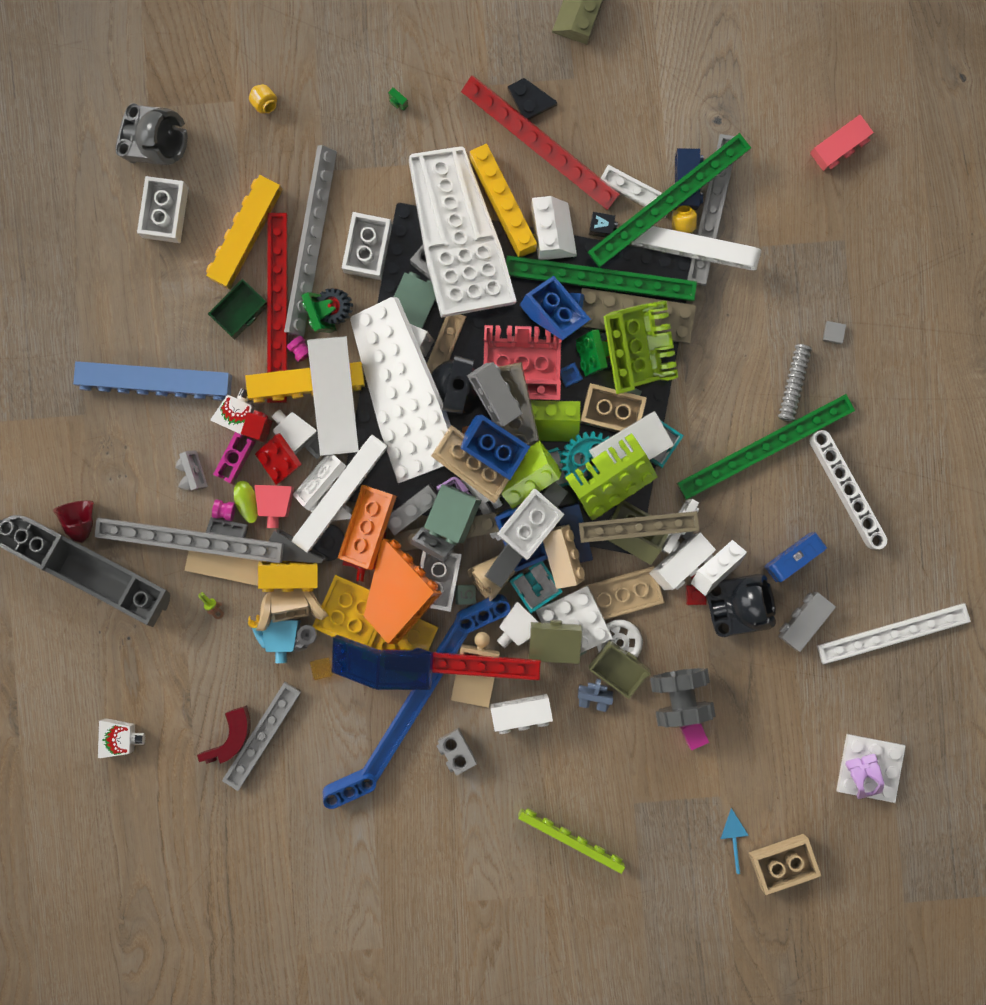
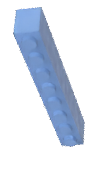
M75 361L73 384L79 386L80 390L91 391L92 388H99L101 392H110L111 389H117L118 393L129 394L131 390L137 391V394L140 395L156 392L157 396H167L168 393H171L179 398L194 395L195 399H206V396H211L213 400L223 401L227 395L231 396L232 375L224 372Z

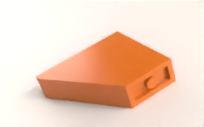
M383 539L381 542L364 613L366 620L388 644H397L442 594L438 589V584L426 577L425 570L420 566H416L413 563L414 559L406 552L404 553L400 549L401 545L394 539Z

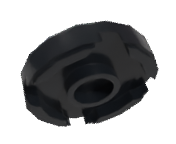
M330 524L313 546V549L327 556V561L337 559L345 537L343 531L337 526Z

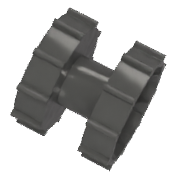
M708 668L682 669L653 675L650 678L652 692H669L671 706L660 708L656 711L658 726L665 728L700 724L713 720V717H716L714 703L706 701L696 702L694 690L698 687L707 686V683H710Z

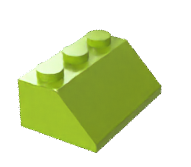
M530 400L540 441L569 442L571 439L576 441V435L579 434L580 401Z
M540 440L530 446L511 480L508 481L501 493L512 509L520 505L533 489L540 492L560 479L561 468Z

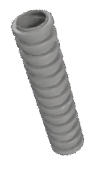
M795 345L796 350L793 352L795 356L792 357L793 362L790 364L792 368H789V379L786 381L788 385L785 386L786 391L783 393L785 397H782V408L779 409L781 413L778 414V417L785 421H794V415L797 414L795 409H798V398L801 397L799 393L802 392L801 386L804 385L802 381L805 380V369L808 368L806 364L809 363L808 357L811 356L809 352L812 351V348L808 345Z

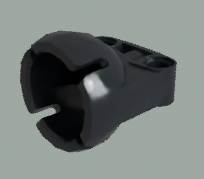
M454 355L453 360L443 362L431 373L443 402L442 411H446L449 415H462L473 409L480 401L467 376L476 370L473 366L474 359ZM454 380H461L463 382L461 390H456L453 387Z
M754 574L722 580L718 584L722 591L720 595L716 594L714 589L707 594L712 623L716 634L720 637L769 630L776 624L774 617L776 614L775 600L771 585L767 583L765 575ZM723 623L729 626L728 633L722 630Z

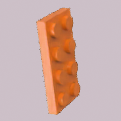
M365 485L361 486L338 555L339 559L369 570L373 569L397 496Z

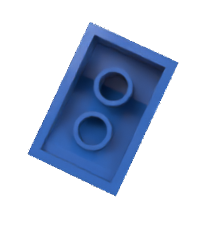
M552 276L527 293L520 303L521 308L534 322L561 340H564L591 320L555 276Z

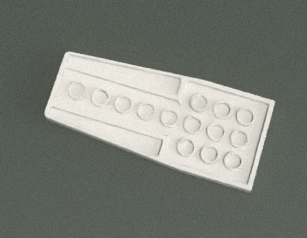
M454 147L411 154L409 166L425 257L441 318L514 305L516 297L504 254L465 148Z
M391 297L351 316L350 321L384 444L388 446L386 450L397 482L401 483L444 467L431 455L451 424L446 411H442V399L400 300L397 297Z

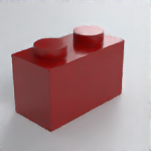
M256 410L253 413L247 412L241 434L266 443L273 421L269 420L268 415Z

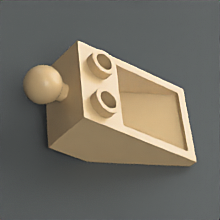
M479 632L475 636L477 646L462 644L460 654L466 655L468 652L479 656L499 657L500 651L485 648L490 642V637L485 632ZM456 675L451 700L489 708L495 677Z

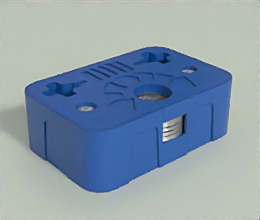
M811 532L764 567L775 582H782L825 551L827 547L816 532Z

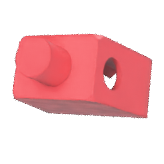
M255 485L258 516L267 517V528H279V517L289 516L294 487Z

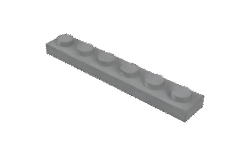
M287 682L283 683L222 780L224 783L237 791L240 790L301 694L300 690Z

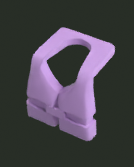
M452 477L442 483L450 486L455 484L457 489L470 494L468 488L458 477ZM442 484L437 486V492H439Z
M876 754L846 761L845 765L848 771L851 772L850 775L858 788V799L883 792L884 780ZM869 777L875 780L878 786L874 791L865 793L864 781Z

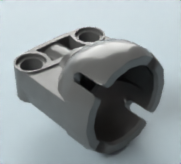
M132 103L126 108L116 143V154L130 163L141 162L165 166L173 164L183 157L187 147V130L176 127H182L185 125V122L174 110L139 106Z

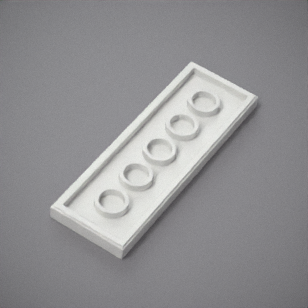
M347 336L307 340L320 456L358 452Z

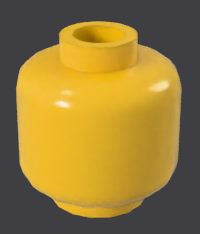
M261 84L251 89L249 101L259 113H271L276 108L277 96L267 85Z
M690 206L678 207L672 214V229L689 234L696 230V211Z

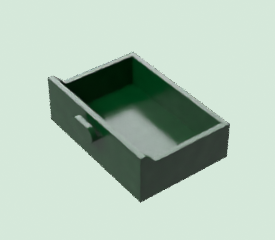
M242 278L208 315L235 340L267 307V302Z

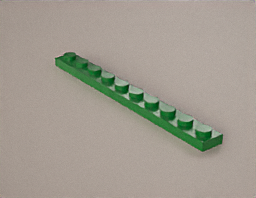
M738 133L589 250L588 254L599 268L747 153L751 146Z
M507 256L506 258L510 277L546 281L555 276L561 284L692 302L695 300L697 281Z
M847 394L676 484L684 499L687 500L854 412L855 409Z

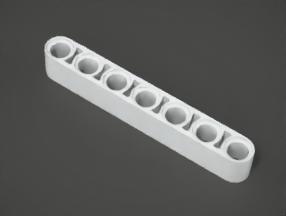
M655 226L631 243V245L747 270H757L761 255V249Z
M824 430L813 433L809 440L810 445L864 543L870 549L884 548L887 544V537L831 435ZM818 435L824 438L822 445L818 444L816 440ZM827 452L833 454L831 462L826 459ZM837 468L842 471L841 478H837L835 475ZM846 485L852 489L850 495H847L844 491ZM856 502H858L861 505V509L859 512H856L854 510V504ZM865 519H868L870 521V527L868 529H866L863 526V521ZM875 535L879 538L877 546L872 542Z
M374 435L367 439L292 539L294 544L306 553L313 548L388 447Z

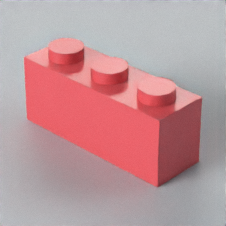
M858 115L817 145L810 154L823 171L827 168L832 170L840 164L839 160L842 157L847 159L856 152L854 150L856 147L860 146L862 148L871 141L869 137L874 132L863 117Z

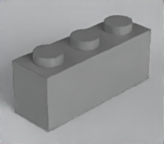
M494 362L485 363L467 375L495 424L505 426L522 414L519 402L513 398L510 386L503 380L501 370Z
M431 483L391 513L387 527L394 535L433 506L438 492Z
M818 592L807 594L803 600L804 604L802 607L796 608L791 615L792 619L790 622L784 623L779 630L780 634L778 637L795 651L801 652L836 608L835 605Z

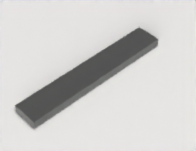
M554 482L546 487L542 495L554 506L558 507L568 492ZM506 544L485 574V577L502 588L523 557Z

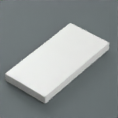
M654 411L589 451L593 458L606 451L615 464L616 461L608 451V448L612 446L619 458L622 459L626 454L620 448L618 442L623 440L630 452H633L625 440V437L631 433L649 460L674 444Z

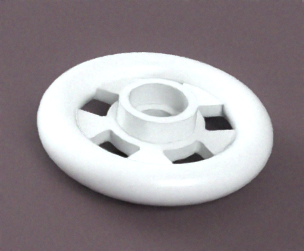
M613 620L607 623L609 630L615 633L611 641L616 644L617 640L622 639L623 645L619 647L627 651V653L631 652L638 657L643 645L642 636L638 628L626 620ZM620 627L628 629L627 635L619 633ZM629 639H635V647H629ZM608 641L597 645L599 652L602 650V648L606 645Z

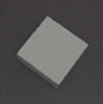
M827 321L822 341L842 344L846 324Z

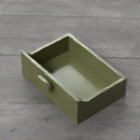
M551 620L550 623L531 622L529 659L541 660V662L579 664L582 639L581 625L562 624L561 620Z
M611 640L606 643L588 666L591 672L628 699H630L643 681L651 675L649 668L639 662L635 655L631 652L627 653Z

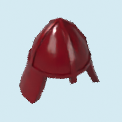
M75 501L53 509L65 534L73 541L83 543L89 537L93 526V501Z

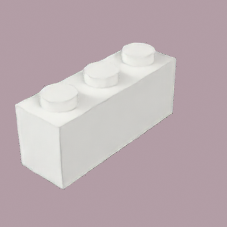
M732 540L697 571L691 584L706 596L740 565L747 552Z

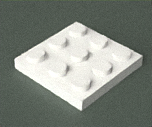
M588 585L536 610L541 623L561 620L562 624L581 625L580 653L613 638Z
M846 734L836 791L857 795L858 788L845 763L848 760L861 759L863 756L876 754L884 780V789L882 793L867 798L895 803L905 745ZM867 777L863 786L865 793L874 791L878 783Z

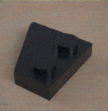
M525 78L508 86V91L519 112L528 120L557 106L555 99Z

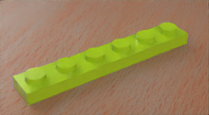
M521 808L518 814V819L607 867L621 874L623 873L625 865L622 862L623 859L615 854L610 856L605 853L606 850L598 845L593 847L588 844V840L581 836L576 838L571 835L570 830L562 826L560 829L554 826V822L545 817L541 819L536 816L537 813L533 810Z

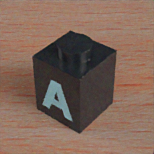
M593 212L589 235L604 238L609 236L618 227V222H615L616 215Z

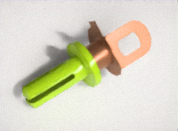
M203 592L199 593L198 597L204 603V609L207 610V613L213 615L215 619L222 618L224 612L219 608L222 603L216 602L213 598L209 599ZM218 611L221 613L219 617L215 615Z

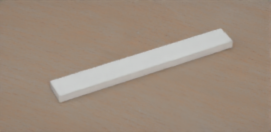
M963 603L817 645L821 662L824 665L970 623L971 621L966 604Z

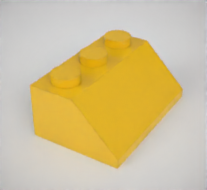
M260 560L258 562V589H262V592H273L274 589L292 592L294 588H302V591L310 592L313 591V588H318L317 563L296 561L274 563Z

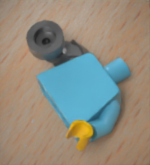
M256 615V621L251 620L250 616L248 617V625L252 628L261 647L266 652H275V663H287V652L305 650L317 638V631L313 626L305 625L300 628L301 620H284L274 623L271 620L269 627L265 631H257L260 615Z

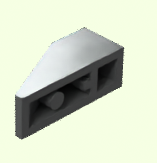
M281 529L275 530L269 539L270 542L284 543L282 561L323 563L328 560L327 556L313 548L306 553L292 542L293 536Z

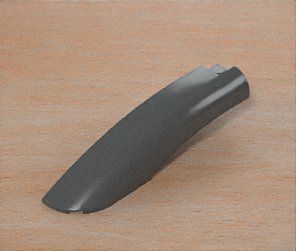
M12 515L0 520V547L37 568L83 590L148 626L154 627L162 610L166 611L170 602V593L158 585L28 517Z

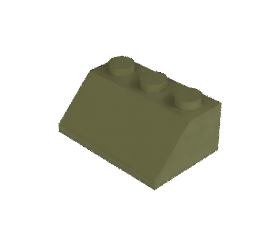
M563 0L552 33L588 45L604 0Z
M623 500L617 505L609 520L651 515ZM668 534L608 541L651 565L661 552Z

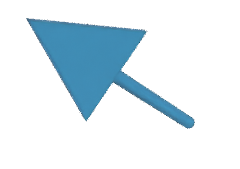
M731 808L720 839H733L736 873L740 874L736 837L749 835Z

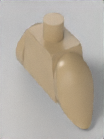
M294 588L292 592H283L282 589H274L273 592L266 593L263 597L260 619L256 630L265 631L270 625L271 618L274 623L309 616V612L320 620L329 615L322 609L312 591L305 592L302 591V588Z

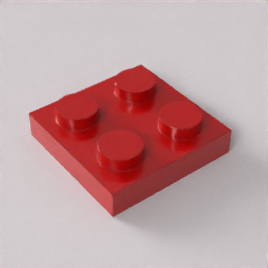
M281 433L276 434L255 453L275 485L283 482L302 465Z

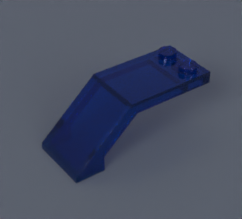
M340 635L333 637L332 673L376 690L431 689L432 652L418 647L413 650H378Z

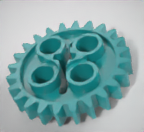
M592 431L590 437L587 432H584L583 438L578 434L576 435V441L571 439L569 441L571 446L566 445L564 447L568 452L561 453L565 459L561 460L560 463L564 464L565 467L560 470L567 473L563 478L566 479V476L573 473L582 486L583 483L575 473V470L593 459L589 451L591 447L604 442L609 436L602 439V433L595 437V432ZM575 454L582 456V464L575 462ZM593 465L592 467L594 468L596 473L600 474L596 467ZM587 468L582 470L583 474L585 471L589 472Z

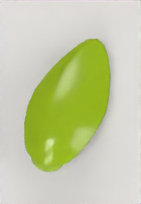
M242 480L237 482L234 487L235 505L247 522L254 523L258 516L255 491L248 482Z

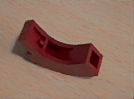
M247 705L225 713L229 726V735L226 742L219 747L199 753L197 755L199 762L211 763L216 761L218 757L221 764L231 759L243 748L251 728Z

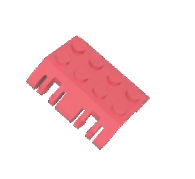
M493 325L484 326V364L494 362L499 367L522 362L530 400H560L562 343L560 338L554 334L551 337V332L545 330L546 340L538 339L540 335L539 327H534V337H531L532 326H515V336H512V326H508L506 339L500 338V326L496 325L495 336H493Z

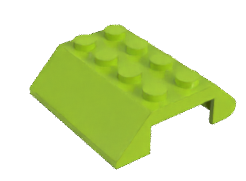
M667 301L641 304L613 311L603 316L616 394L635 390V386L653 381H668L678 378L677 369L663 370L677 367L676 362L661 363V357H671L675 355V351H660L674 348L671 331H657L671 329V326L667 323L655 326L654 320L669 317L668 312L654 313L667 310Z
M632 433L626 436L625 440L633 452H630L623 440L618 442L620 448L626 454L622 459L619 458L612 446L608 448V451L616 461L615 464L606 451L591 460L600 474L596 473L589 462L585 464L587 470L593 476L589 481L585 479L581 470H575V473L583 483L582 486L573 473L565 477L591 520H595L658 478L646 453Z

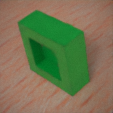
M392 87L388 92L389 102L396 109L401 108L404 111L409 106L408 100Z

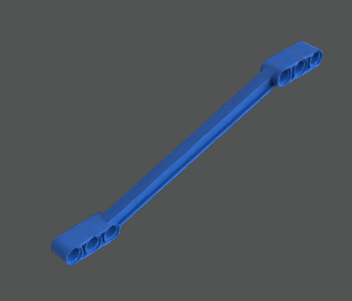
M497 594L492 601H489V598L459 611L456 614L454 623L436 652L456 654L469 632L508 615L510 605L507 598L502 594ZM504 603V606H503V607H501V608H497V607H496L498 604ZM487 611L485 615L479 616L480 612ZM464 619H469V622L461 623ZM423 672L363 769L332 782L323 788V804L326 808L335 809L372 792L376 788V782L443 676L442 673Z

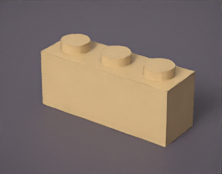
M569 524L554 527L543 540L556 589L576 586L585 580V573L580 565L579 551L575 547L573 531L570 529Z

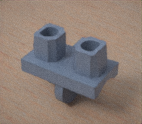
M598 678L595 684L588 682V686L579 685V706L589 708L590 701L597 702V710L606 712L609 705L613 703V691H608L607 686L600 685L601 679Z

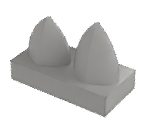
M197 451L180 453V458L175 468L184 471L186 475L182 478L178 487L184 490H198L208 487Z

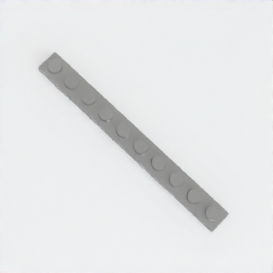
M323 145L317 146L284 330L285 333L304 337L308 312L303 307L301 295L307 292L312 293L337 151Z
M97 518L95 537L282 563L284 543L106 518Z

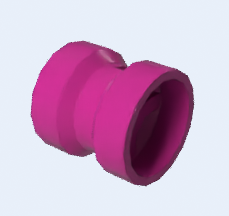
M302 336L295 338L287 345L289 351L295 354V359L298 362H302L309 357L308 346L305 344V339Z
M216 499L212 508V518H224L227 521H232L235 515V503H224L222 500Z

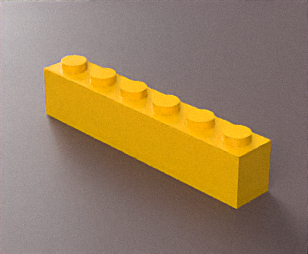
M487 143L471 150L470 162L517 256L522 258L535 252L537 242Z
M262 175L253 180L250 194L244 197L241 211L235 214L232 228L226 231L223 245L217 248L216 258L213 263L211 262L206 270V276L210 280L229 290L268 219V213L272 212L283 191L279 184Z
M362 362L350 363L352 392L360 391L361 387H365ZM310 368L245 375L248 399L253 401V403H263L265 399L273 398V401L284 400L286 396H292L293 399L303 398V394H311L313 396Z

